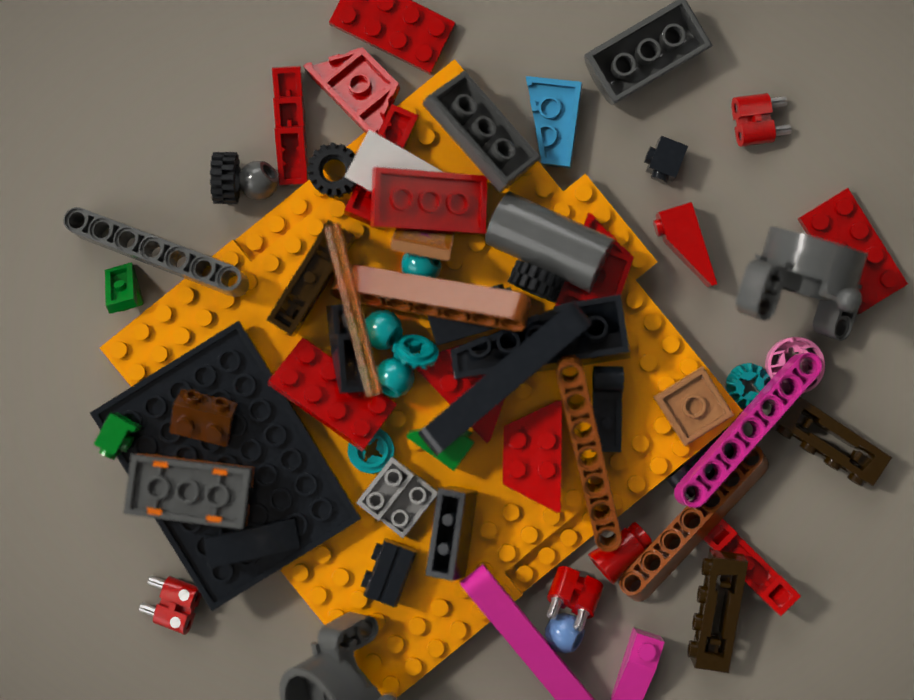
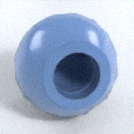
M562 613L558 614L556 619L549 620L545 628V637L554 651L565 654L571 653L581 644L585 630L583 628L582 631H577L573 628L576 616Z

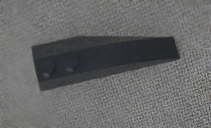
M621 294L576 301L575 303L593 324L536 372L557 369L558 360L565 355L577 356L583 365L630 358ZM569 303L560 304L547 312L527 318L525 329L522 331L500 329L501 331L487 337L483 336L450 350L454 379L484 377Z

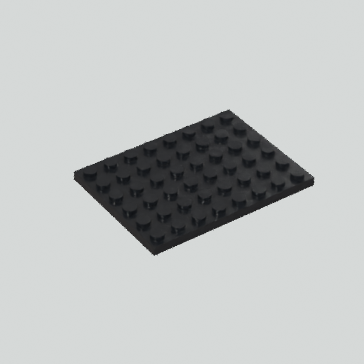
M240 321L230 325L90 412L100 431L109 414L118 412L142 425L140 431L132 432L131 436L134 437V440L128 451H122L121 454L117 455L127 475H129L131 454H153L255 467L253 487L250 489L248 505H250L248 525L245 528L295 518L300 548L214 568L208 567L203 539L207 536L236 531L238 528L155 518L211 611L361 519L360 514L290 401L267 385L273 374ZM182 389L195 390L201 394L213 397H224L229 401L238 403L237 410L233 416L230 441L227 447L170 433L173 404Z

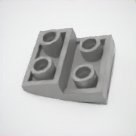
M391 457L356 503L375 519L381 520L400 537L405 538L437 497L438 491L401 462Z

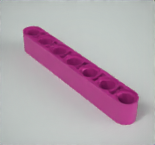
M810 352L796 354L784 364L676 485L674 496L679 504L699 507L707 501L820 374L822 362L819 356ZM803 359L809 365L807 373H804L800 367ZM784 380H787L790 384L788 394H785L781 388ZM765 401L771 404V412L768 416L762 410ZM746 422H749L753 428L752 434L749 437L743 432ZM728 443L734 449V453L729 459L724 454V448ZM709 464L715 470V474L710 480L705 476V469ZM689 486H693L696 491L695 498L692 501H688L685 496Z
M484 564L460 582L471 599L555 700H595Z

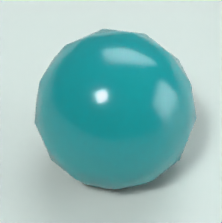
M410 253L403 255L401 261L402 273L437 278L441 271L442 263L440 259Z
M388 310L372 312L365 319L362 327L363 333H366L367 343L377 350L391 349L393 342L403 334L400 319Z
M394 357L383 360L377 366L374 375L377 389L392 398L406 395L412 388L415 379L414 370L411 366H402L401 361L395 360Z

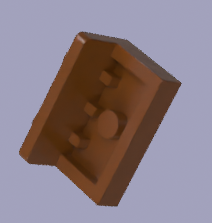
M182 389L173 404L170 433L227 447L230 441L233 416L237 410L238 403L229 401L224 397H213L201 394L195 390Z

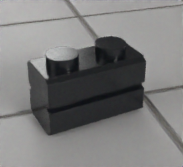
M388 538L384 539L383 544L376 543L371 557L376 563L372 572L366 570L361 583V587L366 588L363 596L391 607H397L417 550Z

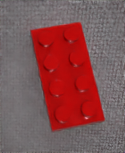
M340 0L329 24L431 75L456 22L412 0Z
M374 167L372 168L370 227L486 234L488 179L484 175Z
M849 188L844 189L797 218L808 236L840 244L868 254L859 285H862V287L858 289L861 293V303L857 314H861L908 285Z
M303 337L272 375L267 384L362 452L397 405L370 384L369 391L339 393L332 358Z

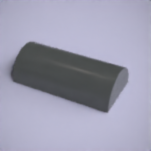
M676 0L584 55V60L597 88L603 97L611 105H614L713 45L686 0Z
M465 70L428 95L423 102V106L499 193L511 186L541 158Z
M511 191L506 193L498 204L485 237L487 245L523 262L547 270L589 293L616 241L605 234Z

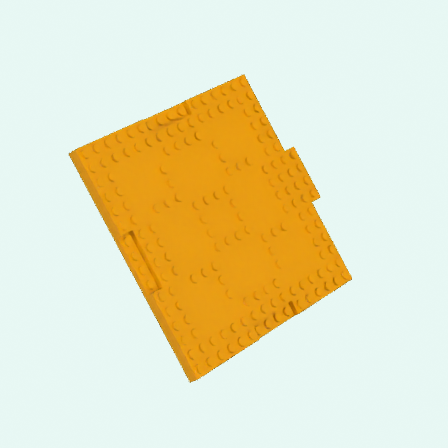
M454 59L397 105L418 115L405 150L446 173L484 175L423 106V102L428 95L464 71ZM364 132L349 144L347 148H350L356 155L367 134ZM330 160L323 168V174L329 181H339L343 178L346 171L345 165L339 160ZM537 161L525 174L501 193L488 180L486 232L498 204L505 194L511 191L581 224H584L588 213L593 214L596 220L634 257L621 293L630 358L583 365L591 403L593 366H623L621 452H603L617 517H619L729 427L743 410L636 281L658 261L586 173L563 191L540 162ZM309 179L236 240H231L212 256V258L235 266L249 279V289L244 295L232 297L183 279L102 345L100 349L131 387L237 321L242 323L272 374L276 372L302 337L332 358L326 306L358 304L342 301L331 295L330 289L336 271L296 336H291L266 320L327 221H332L353 234L356 238L340 264L348 263L402 272L401 261L405 253L390 249L395 229L370 227V225L344 214V209L354 188L351 193H346L343 197L334 196L332 198L321 194L315 189ZM455 233L450 258L447 261L441 260V271L437 279L485 287L503 284L504 289L511 287L512 291L523 293L531 298L532 303L528 318L553 309L556 302L540 298L507 282L516 261L519 259L485 243L486 234ZM208 266L203 270L202 277H206L211 273L212 266ZM233 276L229 279L228 287L236 284L238 276ZM361 304L362 327L365 319L372 312L388 310L400 319L403 328L402 335H420L435 343L428 316ZM501 328L438 345L437 348L440 352L463 345L483 336L487 337L499 332ZM367 343L369 384L377 389L374 381L376 368L383 360L394 357L392 348L377 350ZM703 366L734 416L690 444L683 446L653 397ZM576 367L565 368L562 373L566 376H574L578 369ZM414 369L415 379L413 386L406 395L398 398L387 396L397 405L380 429L384 430L392 439L394 445L393 458L412 470L437 491L438 488L447 486L478 491L466 576L455 581L426 575L437 497L405 538L400 537L381 520L375 519L356 503L380 472L365 473L355 468L348 456L349 442L290 401L360 514L361 519L287 564L280 571L324 625L347 612L367 615L377 620L378 633L375 639L354 651L357 666L370 682L377 687L381 695L390 693L398 698L491 622L460 584L464 578L479 566L484 564L510 597L516 601L523 595V592L594 535L563 401L561 513H555L502 484L504 426L557 400H562L557 379V369L535 372L505 398L491 440L488 443L472 427L468 430L472 432L470 438L474 441V444L455 471L406 437L409 430L424 428L450 404L416 369ZM579 394L569 398V401L573 404H579L584 400V397ZM581 422L575 428L579 431H586L591 425ZM378 439L365 448L366 457L364 461H367L372 455L383 456L376 450ZM586 450L582 453V456L585 458H592L596 455V452ZM593 477L588 482L592 485H597L602 482V479ZM599 504L594 509H596L597 511H604L609 506L606 504ZM385 538L417 550L397 607H391L363 596L366 588L361 587L366 570L372 572L376 563L375 560L371 559L376 543L383 544Z

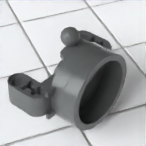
M770 226L761 255L755 254L756 259L752 260L746 267L736 299V308L742 314L760 320H768L776 311L782 289L820 299L813 320L814 331L820 335L843 341L851 333L861 303V293L858 289L862 287V285H859L868 254L823 239Z
M347 612L324 625L318 633V642L311 643L313 656L290 668L283 674L279 687L280 700H398L395 695L390 693L380 696L377 687L368 685L357 669L354 651L375 639L378 633L377 620L367 615Z

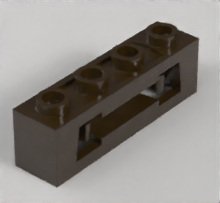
M328 220L266 320L291 336H296L354 243L355 236Z
M800 396L775 423L778 426L775 431L789 440L792 436L801 441L799 447L812 455H815L816 452L825 457L823 462L836 471L842 468L849 473L847 478L860 487L863 484L874 486L892 459L891 456ZM802 411L811 416L813 420L801 414ZM813 422L849 447L859 448L868 455L865 456L862 452L853 450L850 456L847 457L814 434L803 432L795 426L798 424L803 429H809ZM849 460L854 461L859 465L856 467L853 464H851Z
M709 549L708 558H703L701 573L705 575L703 586L699 585L697 591V603H700L699 612L694 613L692 620V630H695L694 641H689L687 655L691 658L694 668L729 673L748 561L743 554ZM716 582L719 583L720 587L726 588L719 624V631L722 634L721 640H719L718 634L711 633L718 597Z

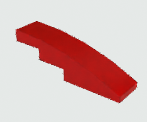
M301 66L272 67L274 131L279 185L304 184L308 181Z
M392 104L378 135L405 150L418 115ZM356 183L354 191L344 209V214L370 225L372 192Z

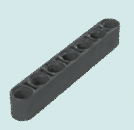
M71 208L64 215L63 221L66 229L83 240L232 297H240L249 289V279L233 265L83 208ZM85 219L83 226L78 228V223ZM110 228L109 234L102 238L103 232ZM135 237L134 244L127 248L128 241ZM160 247L159 254L152 257L154 249ZM186 256L185 263L181 267H177L178 260ZM208 266H212L211 273L206 277H202L203 270ZM233 276H238L236 284L228 287L229 279Z

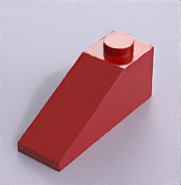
M692 202L658 212L655 215L657 220L653 221L657 236H662L664 243L707 287L716 285V277Z

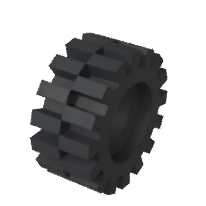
M330 143L327 146L325 144L320 146L321 149L315 150L313 157L309 158L307 173L309 174L310 182L315 189L328 197H343L344 194L351 193L356 183L346 178L345 175L356 155L343 144L336 145V143ZM330 160H339L345 165V175L339 181H329L323 174V168Z
M213 152L211 156L212 161L210 162L212 201L214 204H237L240 198L239 174L241 169L239 167V155L237 152Z
M517 260L507 282L540 298L556 302L565 280L547 270Z

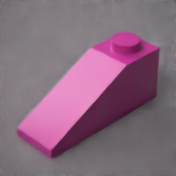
M633 627L610 700L644 699L665 643L661 636Z

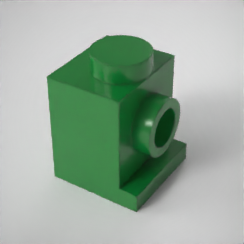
M118 412L110 413L93 445L101 448L100 454L115 460L122 451H128L134 440V437L131 436L132 432L140 431L142 425Z

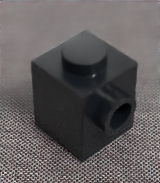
M661 136L655 148L650 146L644 160V163L648 164L646 172L652 174L651 178L658 182L667 183L668 180L672 182L677 177L688 146Z

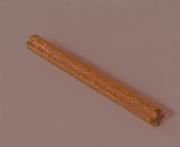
M340 223L330 224L324 227V232L365 394L369 397L376 396L382 393V387Z

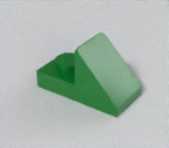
M132 262L105 269V304L109 314L143 305V297Z

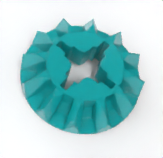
M415 334L398 337L392 346L394 359L401 361L402 366H412L413 370L416 367L426 369L428 365L434 366L439 355V350L434 342L426 337Z
M744 363L736 366L729 373L726 380V391L739 407L746 408L758 395L757 392L748 391L743 395L745 386L739 379L750 381L756 376L753 385L760 392L770 381V376L763 367L753 363Z
M379 429L368 444L371 445L372 442L378 439L376 450L383 455L382 457L372 455L367 461H364L366 450L364 449L362 452L352 444H348V456L355 468L365 473H377L393 457L394 445L391 437L384 430Z

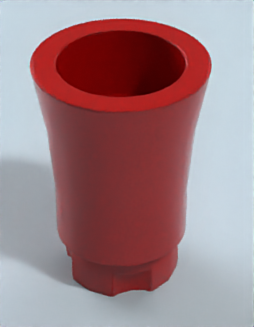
M636 522L620 531L621 544L616 550L606 552L597 548L587 554L598 570L613 585L645 549L652 544L649 535Z

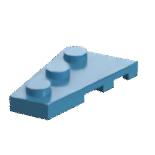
M526 76L542 165L571 168L583 84L578 81Z

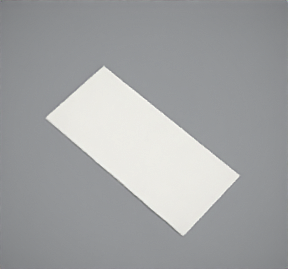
M369 130L345 177L372 192V168L374 167L434 172L443 171Z

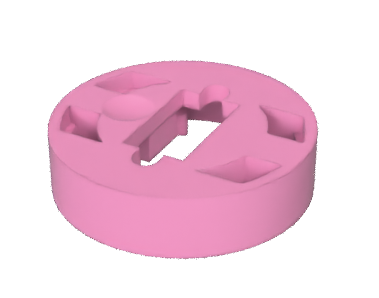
M790 337L780 340L769 350L766 357L765 369L770 376V380L786 363L785 354H789L790 347L793 348V352H798V354L808 353L805 349L811 348L821 359L822 370L803 393L815 388L825 372V360L819 347L812 341L802 337ZM779 354L776 364L772 365L773 356ZM803 359L800 364L801 370L807 373L809 365ZM784 380L785 382L781 385L782 391L789 393L790 384L787 380Z

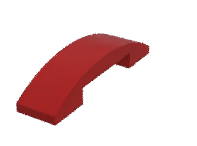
M724 519L703 539L713 550L739 553L745 556L748 561L745 583L780 617L801 597Z

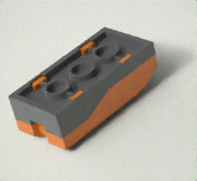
M131 454L123 514L243 529L248 525L250 510L248 500L250 489L253 487L255 467L153 454Z

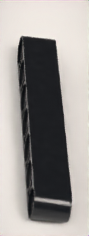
M573 300L421 429L418 435L436 456L439 455L584 332L593 322Z

